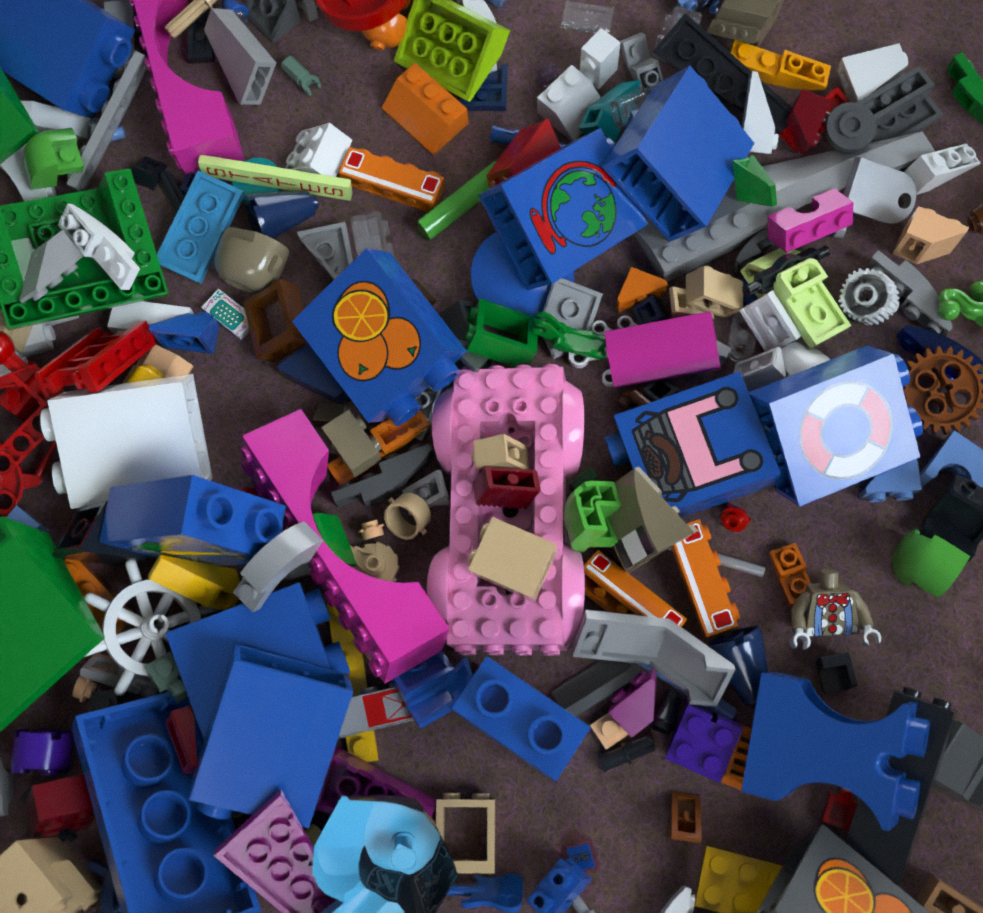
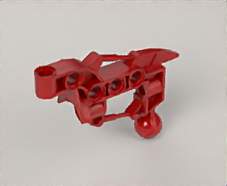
M0 331V365L3 364L11 371V373L0 377V389L19 386L34 397L40 405L5 443L0 441V456H6L10 460L9 469H0V494L9 495L13 501L10 507L0 506V517L6 518L21 500L25 489L41 484L42 477L57 446L56 441H52L35 474L24 472L21 462L45 438L43 432L35 428L34 419L37 416H41L43 409L49 408L48 400L63 392H67V390L62 388L52 397L45 398L35 378V373L41 367L36 363L28 365L14 353V341L8 334ZM17 436H25L29 439L30 446L27 450H20L15 446L14 442Z

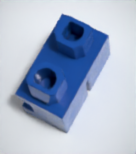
M567 858L566 861L559 859L526 901L537 913H565L572 905V900H576L591 882L592 878L572 858Z

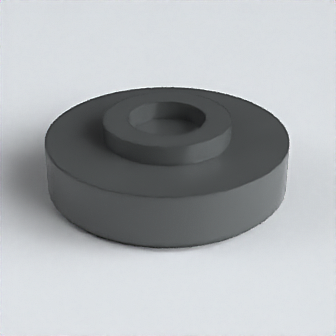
M855 102L844 103L837 106L830 113L825 124V136L829 144L836 150L843 153H856L866 148L875 136L877 128L876 119L866 106Z

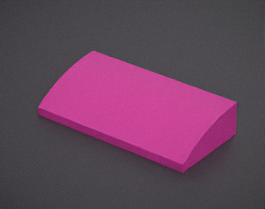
M711 311L604 332L614 388L721 369Z

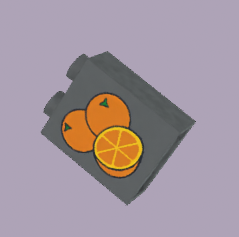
M821 824L790 851L756 913L930 912L826 826Z

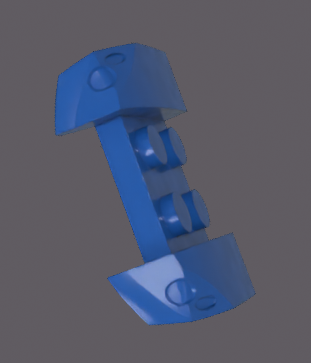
M440 651L392 679V682L405 700L406 709L419 729L452 711L451 708L473 676L467 657L463 658L454 668L444 652Z

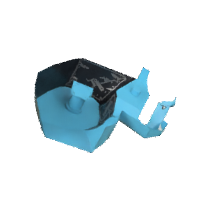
M386 795L342 796L314 846L312 875L315 877L317 885L325 894L337 899L321 913H436L458 876L454 861L435 822L416 798Z

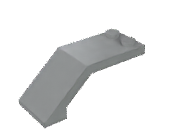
M585 610L571 647L572 657L648 664L686 691L689 704L717 707L735 671L734 664L667 618Z

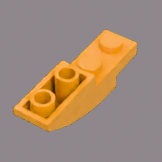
M735 39L731 44L729 52L750 71L758 72L759 78L764 83L798 90H824L827 86L831 69L830 65L784 50L779 55Z

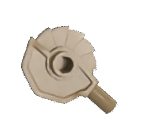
M380 542L365 544L363 548L350 545L357 565L352 568L380 580L397 581L395 576L400 568L398 556L389 545L385 546Z

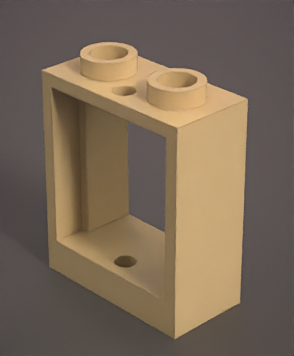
M443 793V799H436V826L443 840L445 807H487V860L453 859L457 873L494 874L495 800H489V794L472 793V799H460L461 793Z

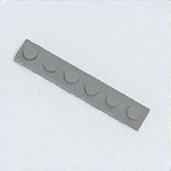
M137 51L134 52L132 57L127 59L124 66L125 71L121 79H118L114 84L112 97L103 105L102 116L99 122L93 125L90 132L91 137L87 145H84L79 152L84 165V171L68 174L67 185L76 192L85 191L148 69L144 59L145 55Z

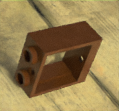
M283 279L275 280L270 286L260 292H255L251 298L243 302L256 359L276 362L308 344L292 322L304 310L297 284ZM279 300L287 330L272 339L265 308Z

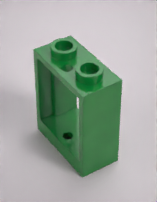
M479 298L476 307H471L467 315L466 322L470 323L464 339L468 340L467 351L513 367L517 365L530 366L537 353L538 335L532 330L533 328H538V326L535 325L534 319L539 318ZM483 324L518 335L519 342L483 330Z

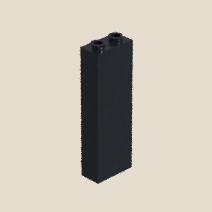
M905 686L903 691L899 689L894 690L886 717L895 712L902 704L908 702L918 703L915 717L930 721L928 743L924 757L911 754L903 758L889 756L888 762L893 769L906 772L905 779L920 782L915 816L913 819L899 816L898 823L889 831L881 828L879 821L869 806L859 798L845 841L847 845L898 886L904 880L958 713L957 710L951 708L952 703L934 697L933 702L921 698L922 692Z

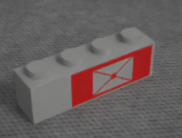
M394 683L389 684V689L378 691V687H371L361 690L362 695L352 697L338 739L414 721L405 707V700Z

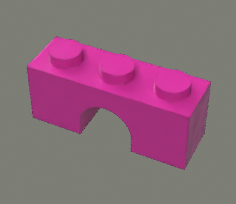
M834 188L812 197L811 213H799L788 207L767 216L768 239L787 253L853 225L854 202Z

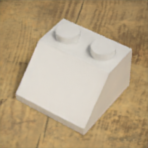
M571 65L537 97V113L545 120L549 119L551 125L570 141H574L583 134L579 126L587 108L601 97L590 79Z

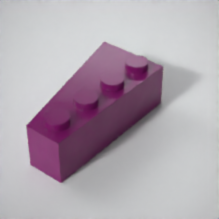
M335 746L315 810L332 814L342 796L386 795L416 798L431 818H434L436 799Z

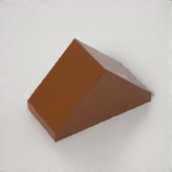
M672 791L667 838L701 843V796Z

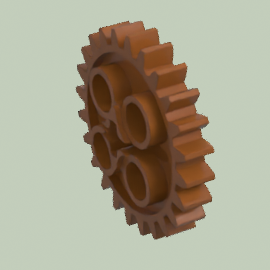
M938 346L935 348L934 354L927 348L923 353L924 358L917 353L913 357L915 363L912 361L906 363L910 381L908 385L903 386L907 405L912 406L918 413L923 431L928 426H931L932 434H936L939 428H941L943 435L949 433L950 427L953 431L959 432L961 431L960 424L965 428L971 425L969 418L974 421L979 419L976 411H983V404L980 403V401H983V384H981L983 374H978L976 371L981 367V364L972 366L970 363L973 360V356L963 359V350L953 355L952 347L947 348L945 353H943L941 347ZM932 368L936 369L937 377L935 373L932 372ZM945 368H952L956 373V378L953 380L947 378L944 373ZM918 377H926L930 382L929 388H922L918 384ZM937 388H946L947 392L945 394L938 393ZM958 392L965 396V405H960L955 401V393ZM933 401L938 404L940 409L938 414H933L929 411L928 402ZM947 405L952 409V413L947 411Z

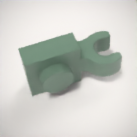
M171 652L144 666L146 673L160 693L168 688L177 703L188 698L185 686L181 682L182 678L176 661Z

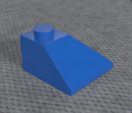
M198 312V314L188 313L151 324L149 331L163 348L214 354L220 325L212 314Z

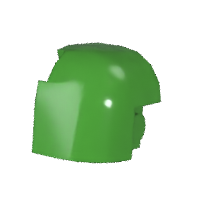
M72 128L48 130L34 134L27 142L23 151L24 170L31 190L56 187L58 175L84 171V165L77 147V137Z
M583 482L568 496L563 507V519L573 550L584 552L589 547H613L618 542L610 520V516L621 507L614 482Z
M917 529L911 530L903 536L892 557L893 571L897 579L905 586L914 582L922 590L939 598L956 580L970 556L937 535L930 539L919 535L921 532Z

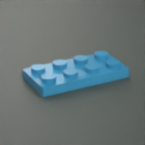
M197 171L157 253L160 266L202 284L213 262L220 238L225 229L230 227L245 196V192Z

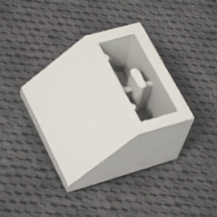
M331 123L302 130L296 138L297 144L294 151L289 154L286 160L287 166L285 169L336 177L352 139Z

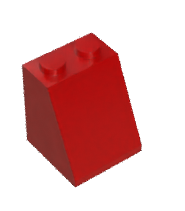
M549 119L525 127L517 133L486 175L489 181V189L561 148Z

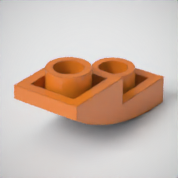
M796 543L769 552L775 573L790 608L794 605L800 594L805 592L806 585L812 584L806 573L807 566Z

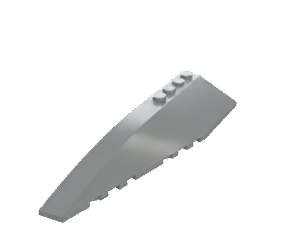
M921 131L871 142L866 148L856 153H843L834 150L762 166L775 183L777 205L771 207L737 201L734 179L707 227L669 242L643 213L648 225L635 232L634 235L657 276L669 282L746 245L757 233L768 227L767 216L788 207L799 213H811L812 197L834 188L843 194L855 157H862L900 171L914 163L921 155L936 151Z

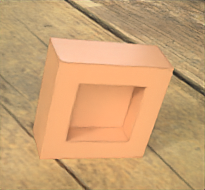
M609 713L590 725L605 750L629 735Z

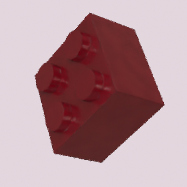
M84 774L31 787L26 806L32 837L41 835V838H50L58 835L60 830L71 828L72 831H78L89 827V823L93 822L95 814Z

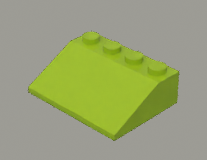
M414 0L406 22L405 34L399 43L394 62L407 69L416 63L444 89L466 101H471L502 55L510 30L451 0Z

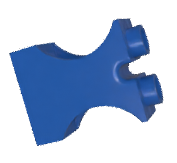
M779 672L761 673L741 792L778 801L789 796L802 784L822 782L838 785L861 798L875 814L881 828L889 831L898 823L899 816L909 819L914 818L918 804L920 782L905 779L906 772L893 769L889 765L888 758L889 756L903 758L908 754L924 757L928 743L930 721L915 717L918 704L916 702L902 704L895 712L881 720H855L843 716L830 708L816 693L810 679Z

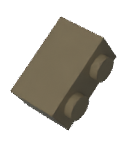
M347 410L321 427L325 437L354 478L381 460L379 451L382 448L374 436L370 438L364 431L367 428L359 415L354 417L350 410Z

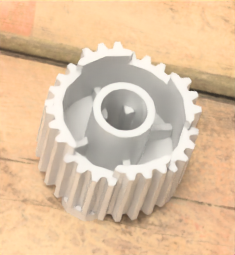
M861 268L858 272L854 270L853 275L848 274L849 278L845 280L846 284H842L844 288L840 289L842 294L839 295L841 299L838 302L841 303L840 308L850 318L864 325H873V323L878 325L879 321L883 323L885 318L888 320L889 315H893L899 307V297L897 294H899V291L896 290L897 286L894 284V281L879 270H869L868 268L865 271ZM869 292H871V293L873 294V296H872V298L867 302L865 299L868 298V297H867V294H868Z

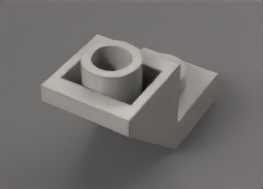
M641 32L619 41L624 62L634 81H641L638 88L641 94L651 91L655 85L663 81L659 61L651 58L644 33Z

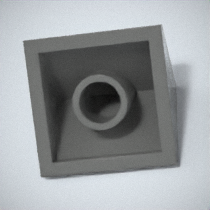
M247 0L245 4L249 11L247 17L271 42L278 40L301 21L295 0Z

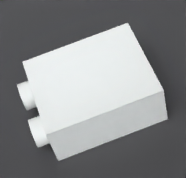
M193 374L105 386L98 393L89 394L87 389L67 391L48 400L49 408L41 411L40 421L43 435L47 441H56L60 461L55 462L52 467L53 484L58 494L68 495L70 509L108 501L110 487L188 475H194L209 481L212 479Z

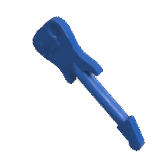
M475 874L473 875V882L477 883V885L453 884L446 895L469 897L461 900L463 908L489 906L507 913H515L522 906L523 881L518 874H504L496 877H484Z

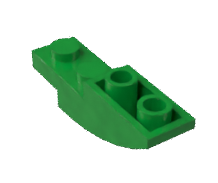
M961 52L952 58L946 69L956 83L951 93L959 104L983 125V79L975 71L972 62Z

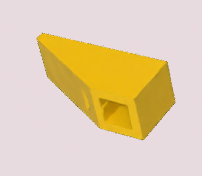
M160 554L148 575L149 580L205 607L227 610L235 607L239 600L233 593L240 583L236 569Z

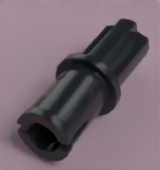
M645 736L628 744L620 743V747L599 754L598 758L604 772H607L627 762L630 765L632 760L650 754L656 749L652 738Z

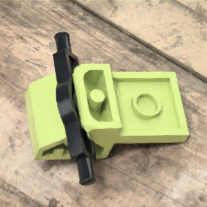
M823 246L820 249L810 247L802 252L794 249L787 253L779 248L748 263L740 271L748 282V285L742 287L744 289L742 290L743 294L749 297L755 293L757 298H760L773 290L810 350L851 326L822 283L828 276L821 267L820 260L830 256L831 253L829 252L831 250L828 246Z

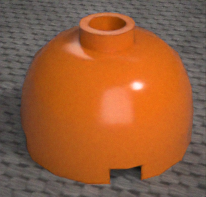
M398 13L387 23L374 29L362 31V33L371 42L370 46L374 49L384 51L385 47L394 48L399 46L400 41L404 37L407 18Z

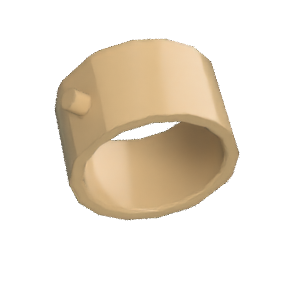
M403 493L396 500L392 497L388 500L391 504L384 512V520L394 535L407 540L413 539L420 532L423 535L427 532L424 528L431 521V511L424 499L413 493ZM399 506L411 512L415 518L416 526L405 521L400 513Z

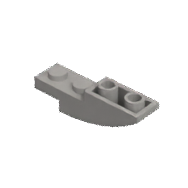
M879 250L872 256L866 268L869 270H879L894 281V284L897 286L896 290L899 291L897 296L905 298V301L900 306L904 314L909 319L917 320L922 324L929 335L942 340L953 327L951 321H946L938 315V307L940 305L938 294L928 280L907 260L898 266Z

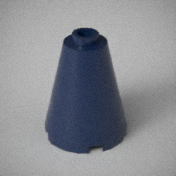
M308 190L251 193L244 196V200H249V204L245 205V210L252 231L256 232L258 230L259 233L273 239L316 214L315 209H318L315 195L310 194Z
M753 625L732 631L733 634L725 638L724 635L710 641L707 646L734 664L735 671L729 682L745 705H752V708H756L761 673H768V665L760 626Z

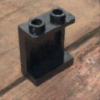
M957 475L924 517L919 535L930 539L937 535L969 555L968 561L970 562L975 556L978 544L983 539V487L973 480Z

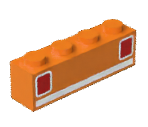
M350 147L339 170L340 178L350 179L353 188L425 212H430L439 205L446 189L444 177L434 171L426 172L409 163L404 165L395 162L388 156L380 157L371 154L363 148L355 149Z
M700 519L686 523L688 526L693 524L698 531L671 546L702 635L703 637H709L738 627L737 620L740 619L736 604H730L727 593L731 592L725 576L721 577L717 567L721 566V562L716 550L711 551L708 540L711 539V534L707 524H702Z
M597 550L585 563L584 594L607 612L667 618L680 627L686 622L687 619L629 573H626L624 569L601 551Z

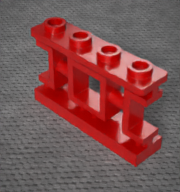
M146 320L138 321L121 334L112 335L111 331L102 333L100 328H95L37 371L35 378L45 398L52 397L64 386L76 385L78 390L86 387L89 394L98 393L155 346L156 342L149 331V325Z

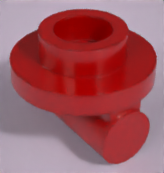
M731 503L727 505L721 514L722 524L732 532L744 530L752 520L741 507L734 506Z

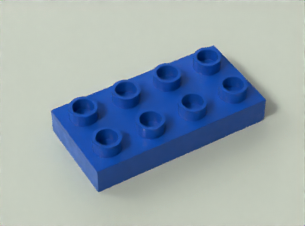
M166 692L75 716L71 729L121 913H260L261 909L255 890L214 856L215 849L236 831L232 817L229 819H217L207 816L199 811V802L189 800L193 772L188 775L183 773L165 723L171 711L191 705L189 697L177 703L171 692ZM194 714L198 759L204 739Z

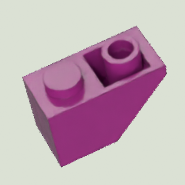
M654 667L646 673L644 671L639 672L632 679V684L625 690L623 688L618 689L610 698L611 703L608 713L631 737L635 736L654 719L657 671Z

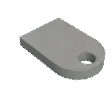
M855 157L843 195L854 202V214L878 222L894 224L904 220L913 210L916 202V187L912 178L902 171L862 157ZM903 194L905 202L902 207H899L898 199Z

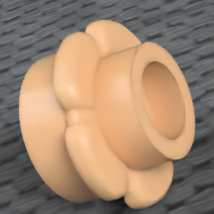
M377 520L363 523V529L359 530L358 533H361L363 540L384 535L382 528L384 524H378Z
M79 676L72 696L78 698L83 703L87 698L90 699L92 697V692H95L97 683L91 679Z

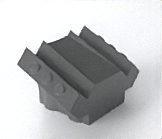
M955 720L933 788L957 802L962 801L975 809L983 811V736L971 730L963 722Z

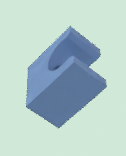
M954 430L942 441L920 472L921 486L930 482L941 471L953 474L955 477L960 475L966 479L973 480L983 487V449Z

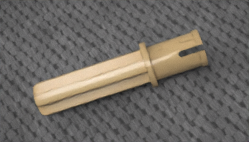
M194 0L165 26L166 31L171 37L176 38L208 8L211 10L213 8L212 5L217 0Z

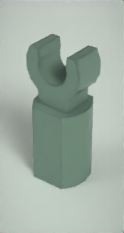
M290 55L282 61L281 69L298 85H302L303 91L307 96L312 95L308 87L309 85L314 84L321 88L319 78L315 75H310L309 71L293 56Z

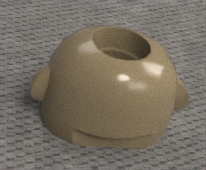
M228 227L222 234L216 249L214 267L218 276L228 284L251 293L260 292L270 286L273 281L279 280L290 251L283 244L269 236L255 231Z

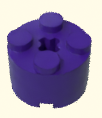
M29 728L15 729L10 766H12L11 772L29 773V770H40L39 775L45 776L68 773L69 768H71L74 744L73 733H69L67 730L38 728V730H33V732H29Z

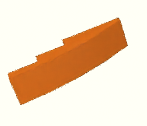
M421 410L410 420L399 426H395L388 419L371 429V434L368 435L369 438L374 436L382 448L379 451L381 456L379 462L355 478L340 457L330 462L327 468L338 485L348 482L352 483L379 465L386 456L396 453L428 428L430 423Z

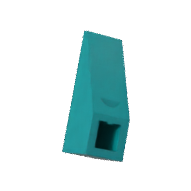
M635 80L620 83L590 105L579 126L581 132L587 135L601 128L604 136L610 138L615 143L627 118L632 102L636 97L641 81Z

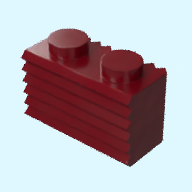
M484 466L479 475H477V478H475V481H473L476 505L484 507L486 505L488 507L492 505L494 508L496 506L499 508L501 506L504 508L508 506L515 509L523 507L526 510L541 491L536 470Z

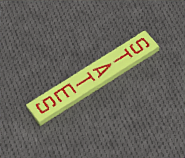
M200 155L198 160L201 172L217 179L289 191L308 190L310 194L351 201L352 198L350 179L207 155Z

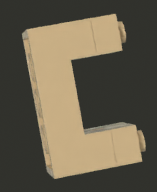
M59 837L18 840L0 855V913H79L82 909L86 912L99 901L97 895L102 891V886L66 842L63 843Z

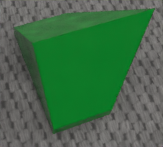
M755 156L732 160L737 201L771 207L777 205L775 183Z

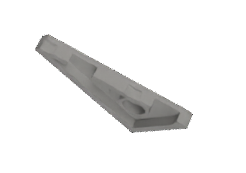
M345 222L297 232L300 241L333 280L353 262Z

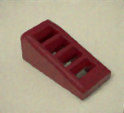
M190 705L171 711L165 722L185 775L191 774L197 766L194 711Z

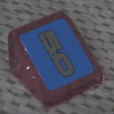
M591 838L563 846L566 860L567 858H572L585 872L600 869Z

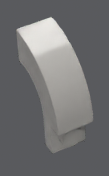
M305 522L288 528L267 543L248 562L240 573L243 578L233 593L251 612L260 610L277 584L296 567L309 562L323 543V540Z

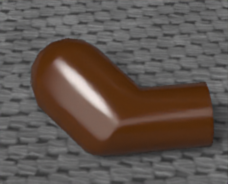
M638 390L624 391L621 393L622 396L617 399V404L623 410H628L631 405L639 407L652 402Z

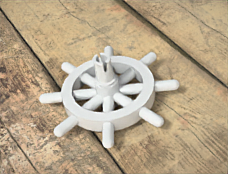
M127 560L125 563L132 585L122 590L112 602L93 593H87L84 596L86 603L105 612L102 623V633L105 639L86 656L107 650L113 661L124 669L114 689L117 696H122L126 693L134 675L149 677L144 667L147 664L141 663L150 644H152L156 659L167 654L163 640L168 642L165 634L171 631L168 628L186 622L190 624L201 620L203 616L220 611V609L209 608L203 605L197 607L195 601L151 580L143 581L135 560ZM148 592L163 594L154 613L147 595ZM134 596H136L142 617L123 608L124 604ZM173 599L184 610V612L165 617ZM119 618L136 626V628L116 634V620ZM140 638L132 656L129 657L120 645Z

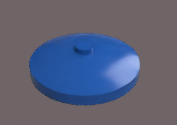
M497 232L481 244L474 256L470 282L477 302L481 298L537 317L536 313L543 311L551 284L527 290ZM574 271L564 276L563 279L574 282Z

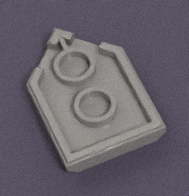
M561 278L551 284L542 312L550 313L559 322L571 328L591 331L603 294ZM544 338L553 359L567 353L554 349L553 341Z

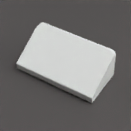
M780 347L736 363L733 374L741 372L748 392L786 377Z

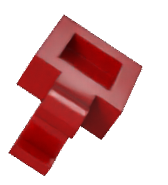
M841 786L838 788V795L829 793L820 821L849 831L858 804L851 801L853 793Z

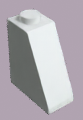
M900 44L843 57L837 68V74L846 97L851 102L856 103L903 75L908 66V57L902 51Z

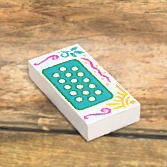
M217 289L201 307L204 312L212 314L218 323L240 340L250 331L245 309L220 289Z

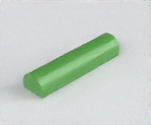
M495 161L418 220V230L428 241L481 201L478 195L489 189V181L486 175L496 163Z

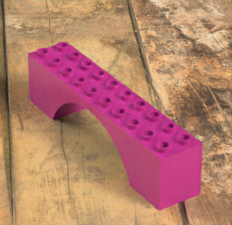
M129 0L133 11H137L134 21L138 31L142 33L139 40L143 51H147V57H144L149 72H152L153 75L150 78L152 88L158 94V98L155 101L160 114H163L164 117L161 120L165 135L169 136L170 141H167V147L171 157L174 156L178 169H183L185 174L193 172L196 175V171L200 170L198 164L200 155L245 161L235 123L222 92L210 91L191 85L178 77L168 66V46L171 36L166 31L165 26L188 6V0Z
M299 409L243 435L242 448H240L243 461L240 464L247 477L251 476L254 480L255 490L261 498L265 497L267 500L286 506L283 531L298 523L305 522L322 539L313 520L311 503L317 489L327 476L329 449L306 415ZM323 540V543L311 560L307 562L310 567L311 578L316 585L321 584L325 591L324 597L330 607L335 606L340 614L338 618L345 630H350L355 637L353 641L357 650L361 654L365 653L370 661L368 662L369 668L376 678L380 676L385 684L443 650L450 628L419 582H390L363 574L338 558Z

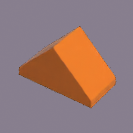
M631 267L617 298V313L630 309L651 294L658 297L664 296L668 287L667 281Z

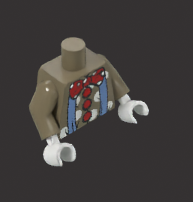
M821 570V583L806 585L805 592L800 594L791 608L792 631L795 632V635L791 637L789 643L793 649L797 647V638L803 641V649L805 650L811 643L809 636L860 634V629L864 631L861 638L864 646H869L867 635H873L877 645L881 642L880 633L872 629L874 624L867 605L859 593L852 590L847 583L838 582V570Z

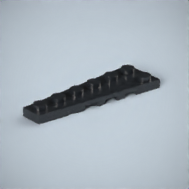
M685 13L651 54L678 72L691 66L706 81L709 89L715 95L744 112L749 74L752 71ZM760 79L775 125V132L781 134L788 127L786 121L792 107Z

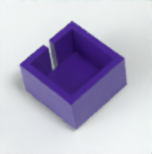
M687 700L677 722L676 729L666 748L665 759L720 783L743 728L741 723L719 713H716L714 717L715 722L711 721L713 717L711 710L700 705L689 704Z

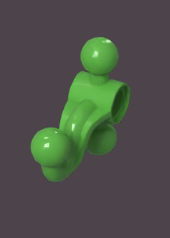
M983 280L974 282L969 289L970 296L974 300L958 289L949 288L942 290L938 296L940 304L938 315L942 319L950 321L957 318L961 312L966 318L974 320L979 326L983 327Z

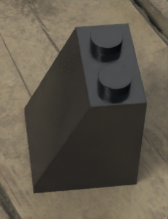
M107 501L78 508L52 554L56 558L117 566L124 565L127 560L140 562L146 561L151 557L99 543Z

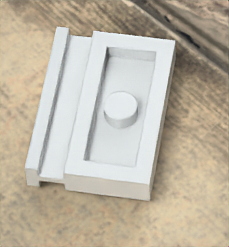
M773 290L739 310L765 352L776 347L782 348L801 336Z

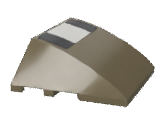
M639 466L615 482L621 507L610 516V520L618 541L614 548L626 573L634 571L653 557L698 531L693 524L688 526L678 515L680 510L676 506L670 507L661 497L662 491Z

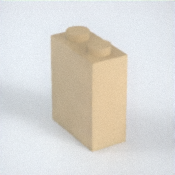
M492 517L490 523H485L479 535L481 542L478 549H473L468 558L469 572L476 577L535 602L558 551L557 545Z

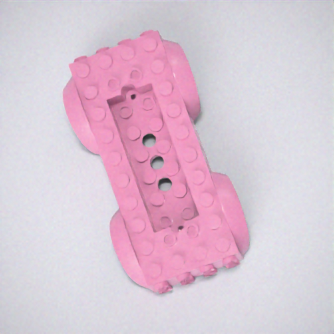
M546 364L542 368L517 365L515 368L506 369L503 366L494 365L488 369H480L479 372L472 371L468 366L462 367L459 375L454 379V385L438 396L433 408L432 437L434 449L441 468L451 477L450 545L434 555L431 561L427 579V596L450 628L446 638L447 645L455 649V652H459V655H476V650H483V652H487V655L494 656L504 655V651L515 652V655L520 656L532 655V651L543 652V655L558 656L560 651H567V647L574 642L584 610L583 558L581 552L573 550L571 545L566 543V529L563 519V507L566 503V480L578 473L582 457L584 438L582 392L566 381L564 368L556 364ZM506 434L527 446L530 470L537 471L541 491L526 510L523 507L519 509L515 517H506L503 513V506L500 508L496 506L494 508L492 505L490 507L487 505L485 507L476 505L473 481H475L481 470L476 468L472 460L474 440ZM492 517L557 545L558 551L535 602L476 577L469 572L468 558L473 549H478L481 539H479L481 529L485 523H490Z

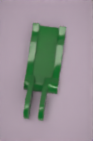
M547 312L536 313L537 317L546 320L534 319L535 325L545 329L533 328L532 331L541 337L553 341L554 349L600 360L606 357V352H604L605 335L571 328L559 322Z

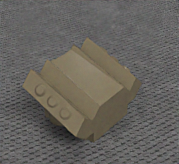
M725 0L716 18L712 19L707 32L759 47L777 20L784 0Z

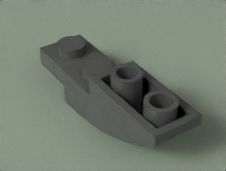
M430 444L414 445L409 448V452L401 455L398 453L390 454L383 459L384 461L379 463L382 473L378 475L377 473H370L362 477V481L352 484L348 482L339 485L336 491L331 492L338 508L360 499L364 500L368 508L397 493L410 483L427 465L433 456Z

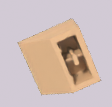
M918 206L904 227L892 254L914 264H920L950 254L966 234L969 227L961 224L958 220L948 219L936 214L932 209Z

